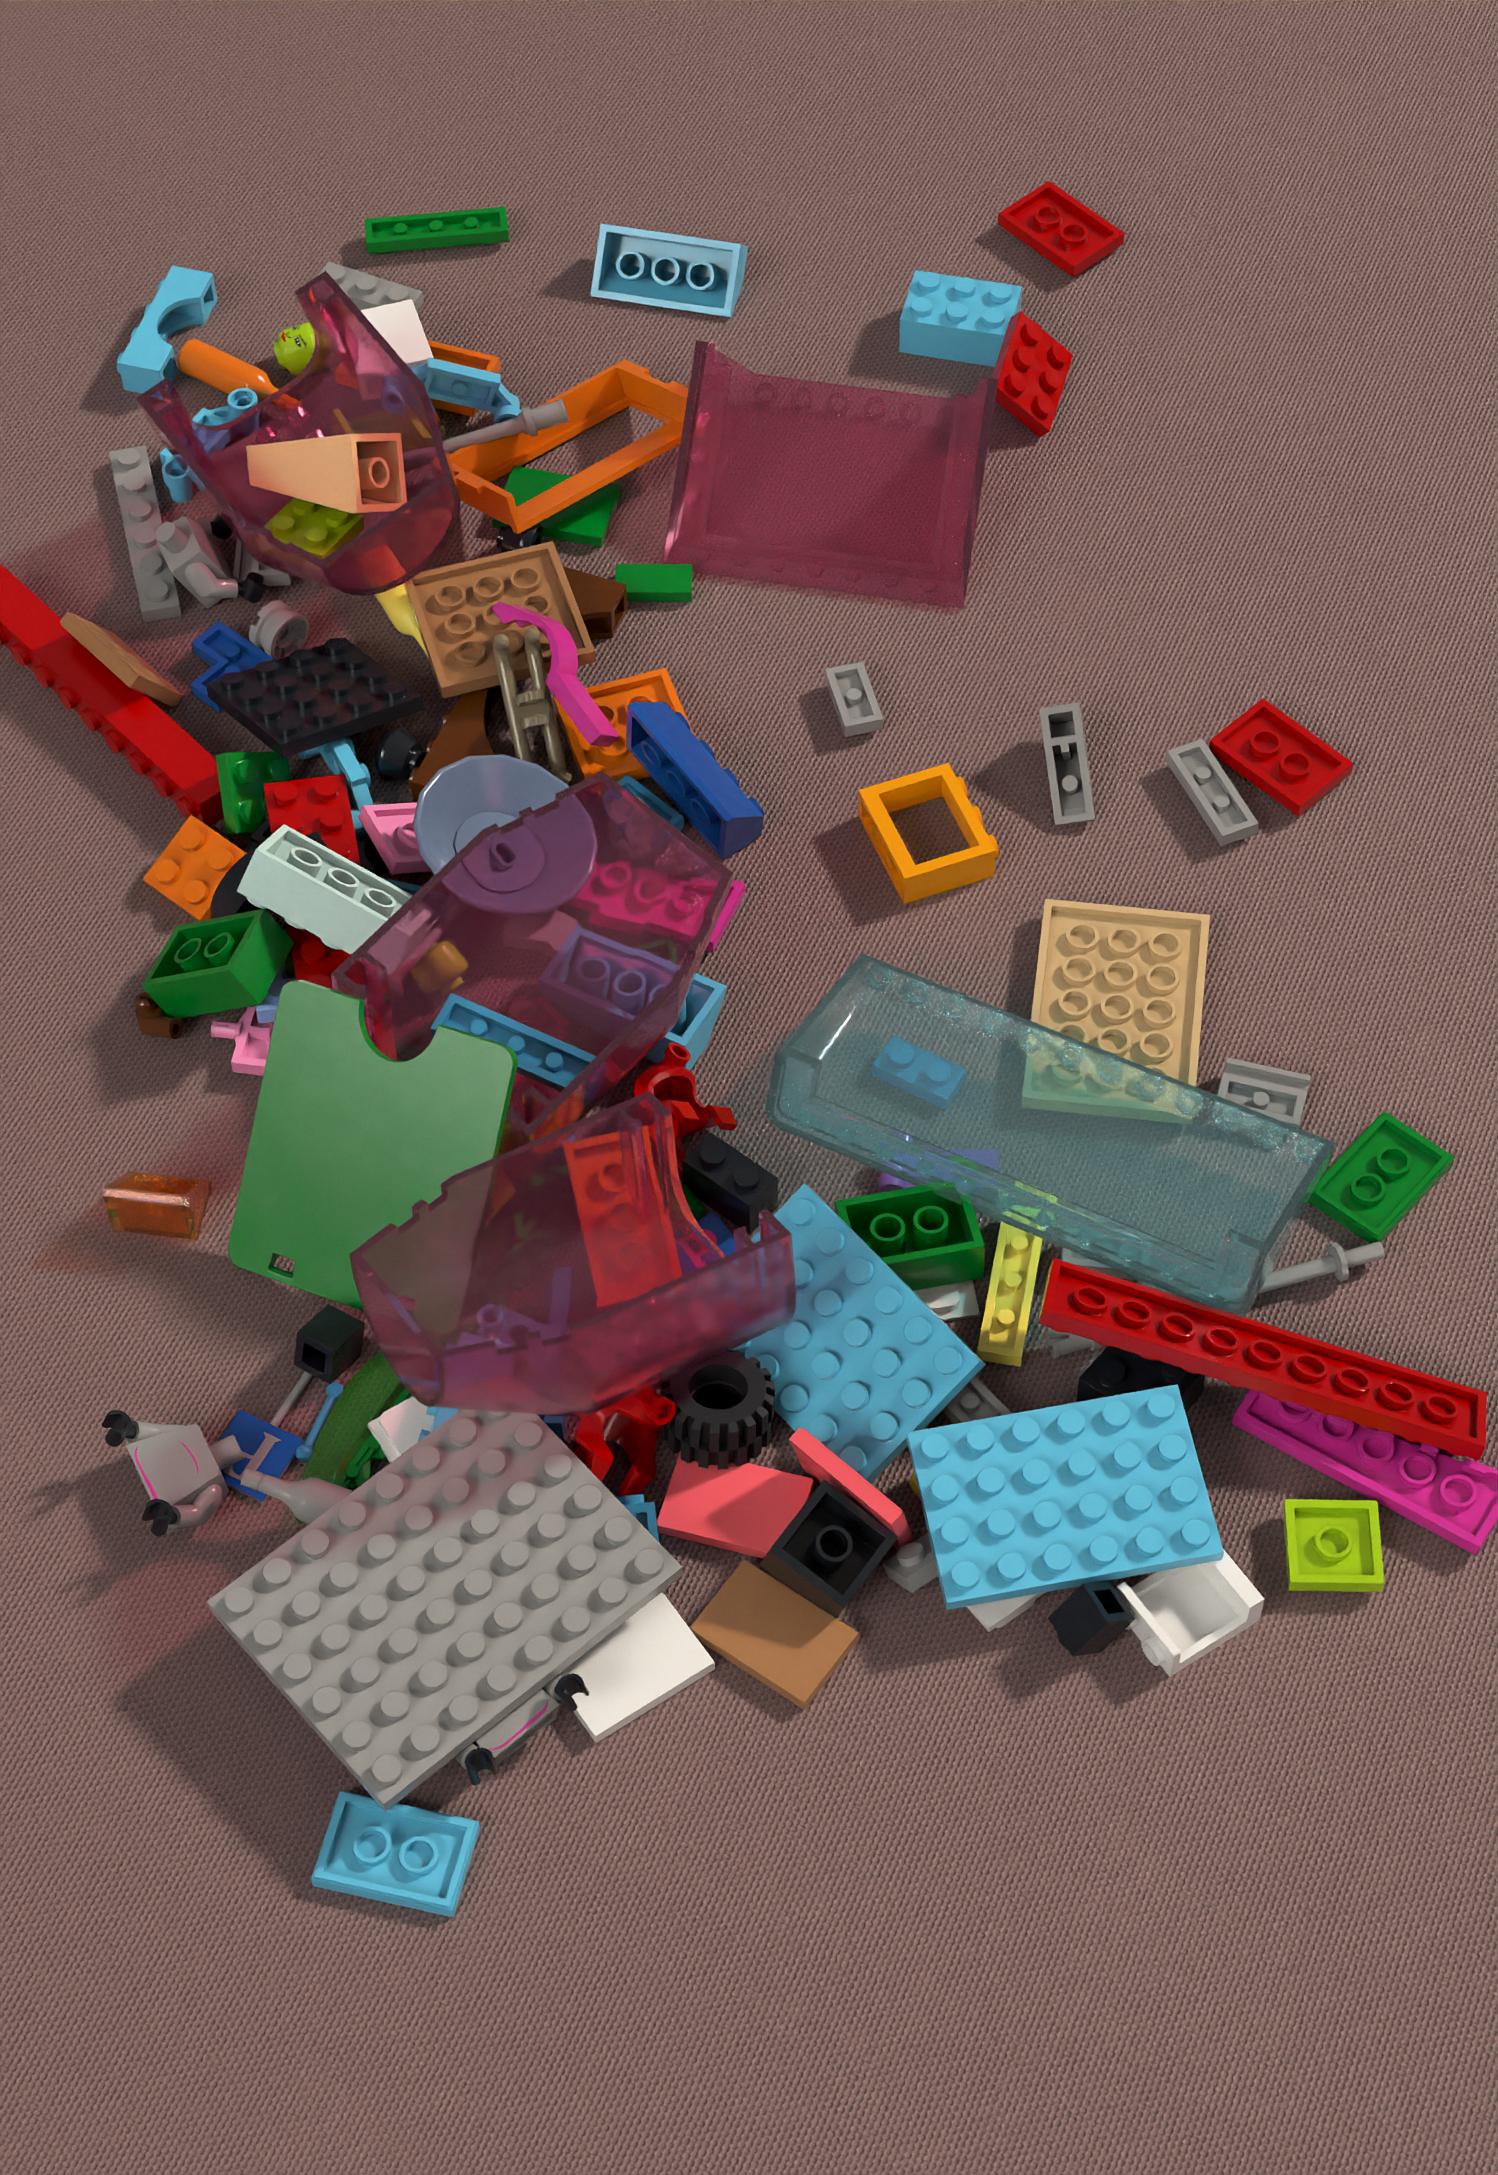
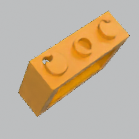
M949 763L859 790L858 816L903 904L994 876L995 858L999 857L997 841L992 834L987 835L983 828V818L978 806L971 805L963 778L955 776ZM943 797L970 848L915 865L888 813Z

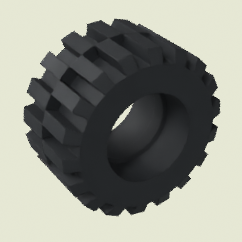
M707 1347L697 1349L696 1355L687 1353L681 1356L680 1363L673 1362L668 1368V1375L663 1377L661 1396H665L675 1403L676 1412L669 1423L662 1425L661 1435L663 1440L668 1441V1448L673 1453L681 1451V1459L687 1463H691L694 1460L698 1462V1467L708 1469L709 1465H718V1469H728V1463L734 1462L738 1467L746 1464L747 1457L755 1459L761 1454V1447H767L770 1442L774 1419V1382H771V1374L767 1368L760 1369L761 1362L754 1357L747 1359L745 1358V1352L737 1349L734 1353L727 1352V1347H717V1351H708ZM722 1406L727 1407L728 1409L716 1410L706 1407Z

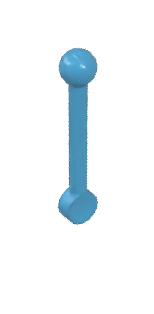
M338 1382L328 1384L326 1387L327 1399L305 1443L296 1449V1457L301 1462H307L312 1459V1447L334 1403L342 1400L344 1397L343 1386Z

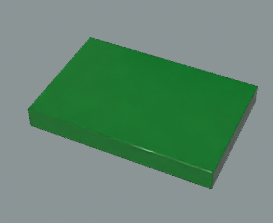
M513 466L504 490L513 494L516 507L572 476ZM609 483L539 522L543 529L542 537L602 547L622 496V485ZM492 517L493 528L500 529L502 525L507 526V524Z
M1383 1111L1307 1191L1305 1200L1369 1244L1378 1241L1382 1243L1453 1166L1455 1157Z

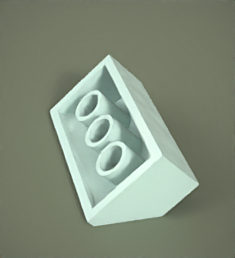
M285 824L256 848L237 889V892L246 896L248 901L254 906L270 909L284 917V920L290 926L297 929H306L320 937L322 942L328 947L344 950L358 958L360 964L371 970H385L429 908L428 903Z

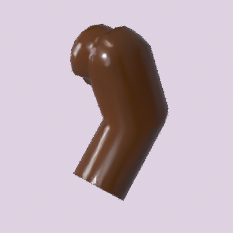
M146 992L136 996L134 999L136 1017L139 1027L144 1034L169 1039H178L182 1035L183 1024L180 1019L166 1017L164 1011Z

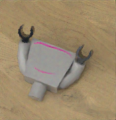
M221 509L211 522L207 518L192 520L188 516H183L172 522H165L158 527L155 534L156 541L171 573L207 609L223 598H236L237 595H241L249 602L257 603L261 600L267 589V585L262 584L264 577L255 572L249 573L243 584L237 583V580L233 578L216 538L211 535L213 533L216 537L225 540L233 534L239 523L229 522L233 515V512L229 509Z
M120 1410L110 1411L101 1424L104 1428H111L105 1436V1441L109 1446H119L125 1438L130 1443L126 1445L127 1450L151 1499L145 1507L142 1520H154L151 1532L155 1536H162L165 1533L168 1535L179 1528L196 1527L206 1524L222 1502V1499L229 1493L220 1470L245 1459L234 1434L208 1446L199 1425L196 1424L187 1426L131 1421L130 1417Z
M558 1674L454 1758L467 1770L471 1784L474 1786L480 1784L478 1772L481 1770L486 1775L491 1771L493 1775L498 1774L497 1766L556 1719L560 1706L556 1700H561L569 1712L575 1711L578 1706L571 1696L576 1693H584L586 1696L590 1694L583 1679L577 1674H567L565 1676Z

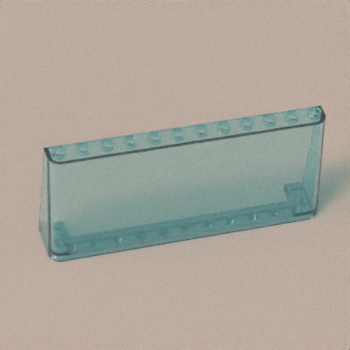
M863 953L775 1053L766 1101V1114L769 1120L783 1131L915 1186L922 1185L933 1189L934 1194L962 1205L961 1200L972 1204L973 1210L1180 1297L1239 1316L1248 1313L1327 1167L1335 1145L1332 1141Z

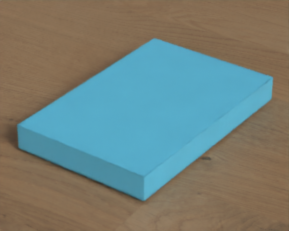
M340 1791L311 1877L312 1885L454 1918L479 1835L480 1823L472 1819L396 1803L385 1812L372 1797Z

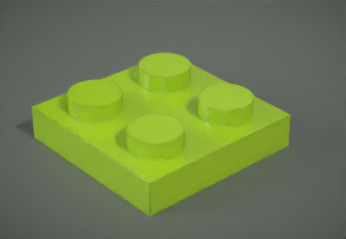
M294 497L257 532V544L260 547L324 569L364 529V516Z
M1284 1499L1283 1521L1288 1591H1383L1385 1583L1377 1500Z

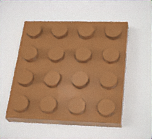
M553 541L403 576L404 588L442 698L500 685L493 652V640L498 634H505L509 638V652L515 681L531 678L524 645V634L531 627L537 628L541 633L540 645L546 674L550 672L552 653L549 641L541 629L534 624L521 628L516 622L504 625L492 609L498 601L509 605H519L557 620L572 636L577 647L578 666L596 662L595 650Z

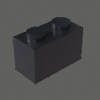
M711 1132L682 1160L683 1182L695 1197L750 1235L778 1207V1178Z

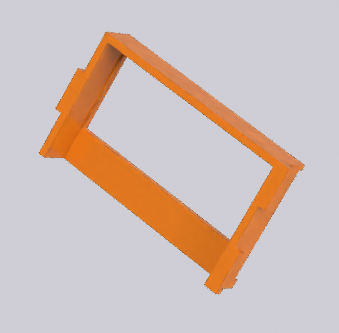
M624 359L539 405L552 403L562 398L569 419L568 423L564 422L537 431L538 435L533 437L530 434L520 432L488 443L473 444L461 448L437 461L448 496L451 499L456 497L500 522L512 527L513 532L520 534L702 432L694 401L699 399L698 391L675 381L666 384L651 377L648 369ZM629 406L667 423L516 507L513 494L491 483L511 472L513 466L520 467Z

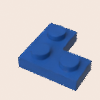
M218 621L191 643L193 654L212 666L190 684L192 695L220 714L224 710L208 698L206 683L218 680L226 673H239L254 668L263 661H274V658Z

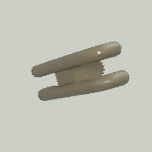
M531 627L524 634L525 652L534 691L518 694L511 663L509 638L505 634H498L493 640V652L516 758L533 763L526 729L542 726L552 773L558 779L568 784L572 778L564 757L550 689L545 683L547 674L540 645L541 633L537 628Z

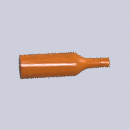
M195 338L185 343L180 351L178 367L184 374L226 394H230L239 388H248L256 393L258 403L270 402L294 414H298L302 410L303 402L274 387L266 372L256 366Z

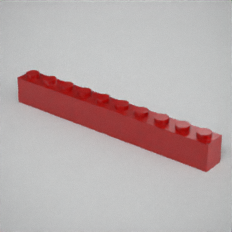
M0 564V646L4 644L21 667L28 666L44 688L50 687L53 689L61 703L68 710L74 709L79 713L87 728L92 732L97 730L114 753L118 754L121 752L138 775L142 776L145 774L163 798L170 797L177 804L179 811L186 819L192 815L204 824L212 825L222 820L224 816L216 759L145 694L128 687L61 626V618Z

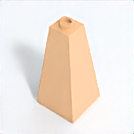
M401 433L345 434L246 446L249 481L252 486L348 513L408 511Z

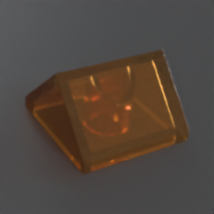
M128 1171L103 1188V1198L112 1229L114 1231L198 1240L212 1189V1181Z

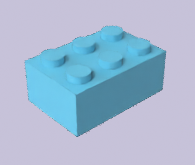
M915 270L900 317L899 352L995 367L1010 318L1021 311L1022 286Z

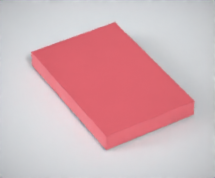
M799 1428L789 1438L802 1469L819 1484L823 1480L827 1481L897 1535L898 1539L894 1542L893 1546L899 1550L902 1546L914 1542L913 1534L903 1510L804 1428Z
M680 1451L657 1519L658 1533L764 1559L769 1549L811 1497L814 1479L750 1463L738 1467L734 1462L728 1463V1469H718V1465H709L708 1469L698 1467L697 1461L693 1460L691 1463H687L682 1460Z

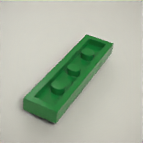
M506 207L364 219L367 254L509 241Z

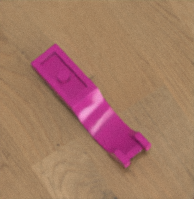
M498 601L492 609L504 625L516 622L521 628L534 624L541 629L549 641L552 653L551 669L545 681L546 685L589 745L610 747L620 736L576 677L578 669L577 647L570 632L555 619L519 605H509Z

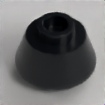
M537 523L520 534H516L509 525H502L497 537V547L501 548V553L541 544L542 526L540 523Z
M397 728L387 732L380 741L375 755V768L384 780H409L413 769L416 766L420 767L426 755L420 742L405 729Z

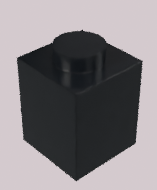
M327 1304L297 1332L294 1365L329 1384L333 1383L361 1356L365 1323Z
M1111 1581L1082 1584L1048 1619L1056 1630L1060 1643L1073 1657L1101 1653L1135 1620V1617Z

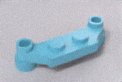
M429 357L427 363L408 370L403 368L393 370L390 374V383L387 385L385 392L387 407L398 413L411 410L415 405V396H423L491 412L494 415V425L517 418L518 414L522 412L519 398L514 394H510L500 382L501 374Z
M248 388L236 389L228 395L227 406L212 410L202 408L161 451L162 475L165 485L169 487L173 501L184 503L193 497L192 482L194 475L235 431L251 433L257 429L258 421L256 414L259 411L257 395L253 390Z
M348 736L298 753L302 760L318 756L320 753L332 775L344 774L356 840L362 839L367 832L358 816L363 806L373 805L368 789L371 786V779L364 763L359 764L357 761L354 745L350 737Z

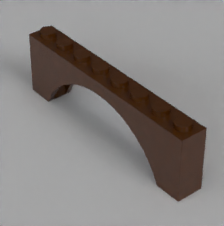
M563 566L590 640L613 638L628 611L626 584ZM500 685L460 694L454 709L447 711L440 733L437 738L433 737L430 740L426 750V757L420 767L416 766L410 775L409 788L412 789L414 802L418 801L419 793L439 769L467 756L495 755L487 739V730L492 711L502 695Z

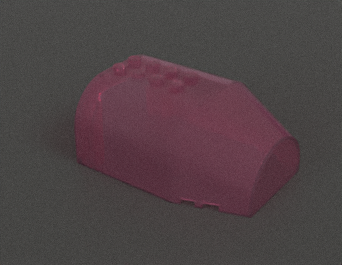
M324 271L295 291L314 332L315 347L307 366L290 383L236 419L216 426L201 425L192 420L168 377L138 396L136 400L157 437L258 563L269 569L347 594L373 595L391 590L409 581L423 571L440 554L456 527L460 512V497L443 427L424 384L328 272ZM401 433L407 502L393 512L356 513L364 516V529L341 548L322 560L291 542L285 544L274 538L272 532L263 527L294 497L250 485L246 446L345 434Z
M601 771L556 793L555 801L534 811L531 807H528L519 812L518 819L501 827H498L495 823L478 833L331 974L333 990L365 1000L364 1020L371 1041L381 1053L398 1061H409L419 1056L428 1047L434 1037L430 1027L451 993L595 1055L596 1057L562 1092L516 1073L497 1162L505 1174L524 1177L676 1025L732 886L733 872Z
M650 1091L451 1176L440 1185L442 1195L429 1205L423 1200L412 1206L413 1217L399 1228L389 1223L349 1254L353 1277L363 1310L384 1356L408 1392L421 1404L433 1408L588 1417L788 1323L792 1319L796 1308L792 1234L765 1209L759 1212L760 1241L754 1243L747 1236L746 1227L743 1226L733 1231L735 1252L726 1256L702 1230L688 1206L678 1175L672 1113Z

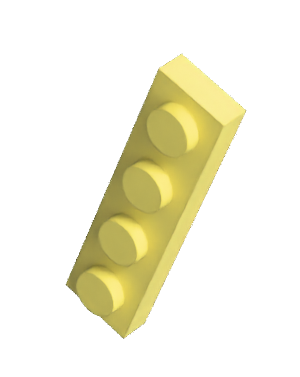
M1004 1203L977 1348V1356L982 1361L1021 1367L1048 1209Z

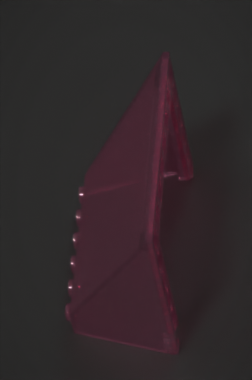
M696 341L662 564H692V570L695 573L964 609L999 380L979 376L977 390L968 396L957 393L956 399L769 376L755 374L716 350L717 346L715 343Z

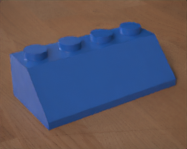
M633 702L628 705L626 748L717 855L724 861L759 838L762 834L764 817L761 806L754 798H747L739 788L736 777L729 769L723 770L716 762L710 746L703 740L698 741L692 734L685 717L680 712L674 713L666 702Z

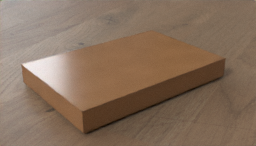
M69 611L61 619V626L128 687L171 707H176L184 697L113 632Z
M745 1559L689 1627L699 1642L803 1710L806 1709L859 1640V1632Z

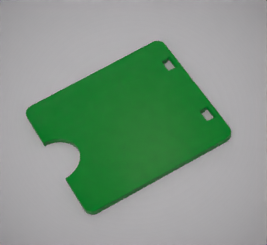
M304 980L290 981L282 987L279 996L228 1245L229 1257L236 1266L438 1338L451 1336L459 1330L517 1071V1056L514 1050L505 1044L449 1026L437 1025L432 1041L419 1056L409 1061L394 1060L381 1053L368 1035L364 1020V999ZM278 1254L295 1260L293 1273L274 1267ZM395 1295L413 1301L411 1315L391 1308Z

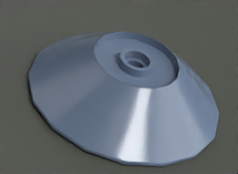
M503 754L467 756L439 769L419 793L413 827L420 855L443 886L473 906L508 916L546 913L574 899L593 873L597 840L589 812L566 783L538 764Z

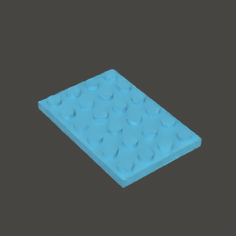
M805 1183L682 1311L700 1331H703L706 1338L716 1348L727 1347L726 1351L732 1353L737 1349L745 1352V1358L754 1357L761 1362L760 1369H768L771 1374V1382H774L775 1385L774 1410L795 1432L799 1428H804L870 1484L908 1446L907 1432L923 1430L986 1365Z
M1178 1384L907 1432V1444L946 1610L1071 1588L1086 1583L1103 1582L1213 1562L1223 1558V1547Z

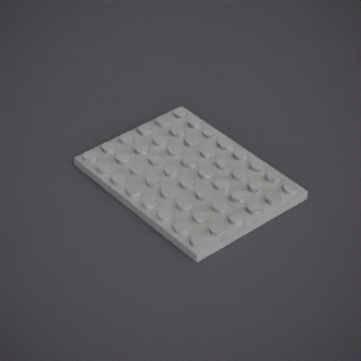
M501 1379L206 1602L211 1613L386 1812L683 1576V1567L522 1398Z

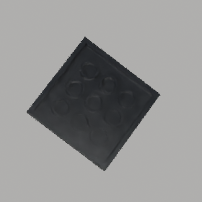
M345 637L329 639L323 645L311 649L293 651L290 656L275 661L260 662L254 668L239 673H226L220 679L206 683L208 698L283 759L424 710L422 695Z

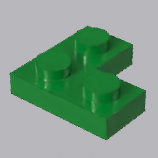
M230 752L216 755L226 835L254 834L266 820L263 802L264 784L291 781L288 757L283 759L275 752Z

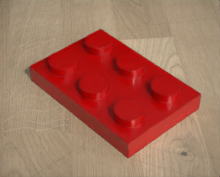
M1050 181L1042 184L998 213L999 226L1073 278L1124 244V232Z
M1019 311L1010 318L986 393L1036 435L1042 437L1051 429L1073 354L1046 333L1036 322L1032 321L1022 311Z
M1263 698L1209 740V749L1214 756L1298 817L1352 773L1353 762Z

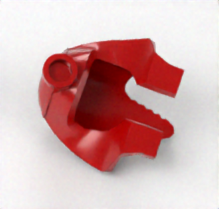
M669 1043L664 1050V1059L659 1064L648 1068L635 1079L632 1088L631 1108L638 1125L646 1123L649 1138L663 1155L664 1159L667 1160V1163L671 1165V1169L681 1178L683 1177L682 1160L686 1157L684 1154L685 1150L681 1144L682 1138L717 1125L721 1130L734 1131L738 1124L732 1115L731 1108L706 1105L705 1107L697 1100L695 1077L691 1071L685 1068V1065L691 1058L690 1053L680 1044Z
M613 1379L611 1382L598 1388L585 1404L575 1429L574 1438L576 1441L573 1443L574 1447L571 1451L602 1482L613 1462L614 1456L606 1442L610 1440L617 1442L625 1450L631 1462V1468L617 1492L624 1496L639 1495L655 1478L657 1430L673 1419L676 1412L675 1403L665 1396L659 1397L652 1387L638 1379Z

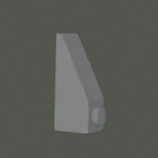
M1079 702L1039 708L1055 826L1096 821L1085 732Z

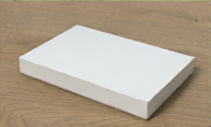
M662 1592L559 1675L577 1674L583 1679L590 1694L586 1696L584 1693H576L571 1696L578 1706L573 1712L595 1743H598L715 1670V1662Z

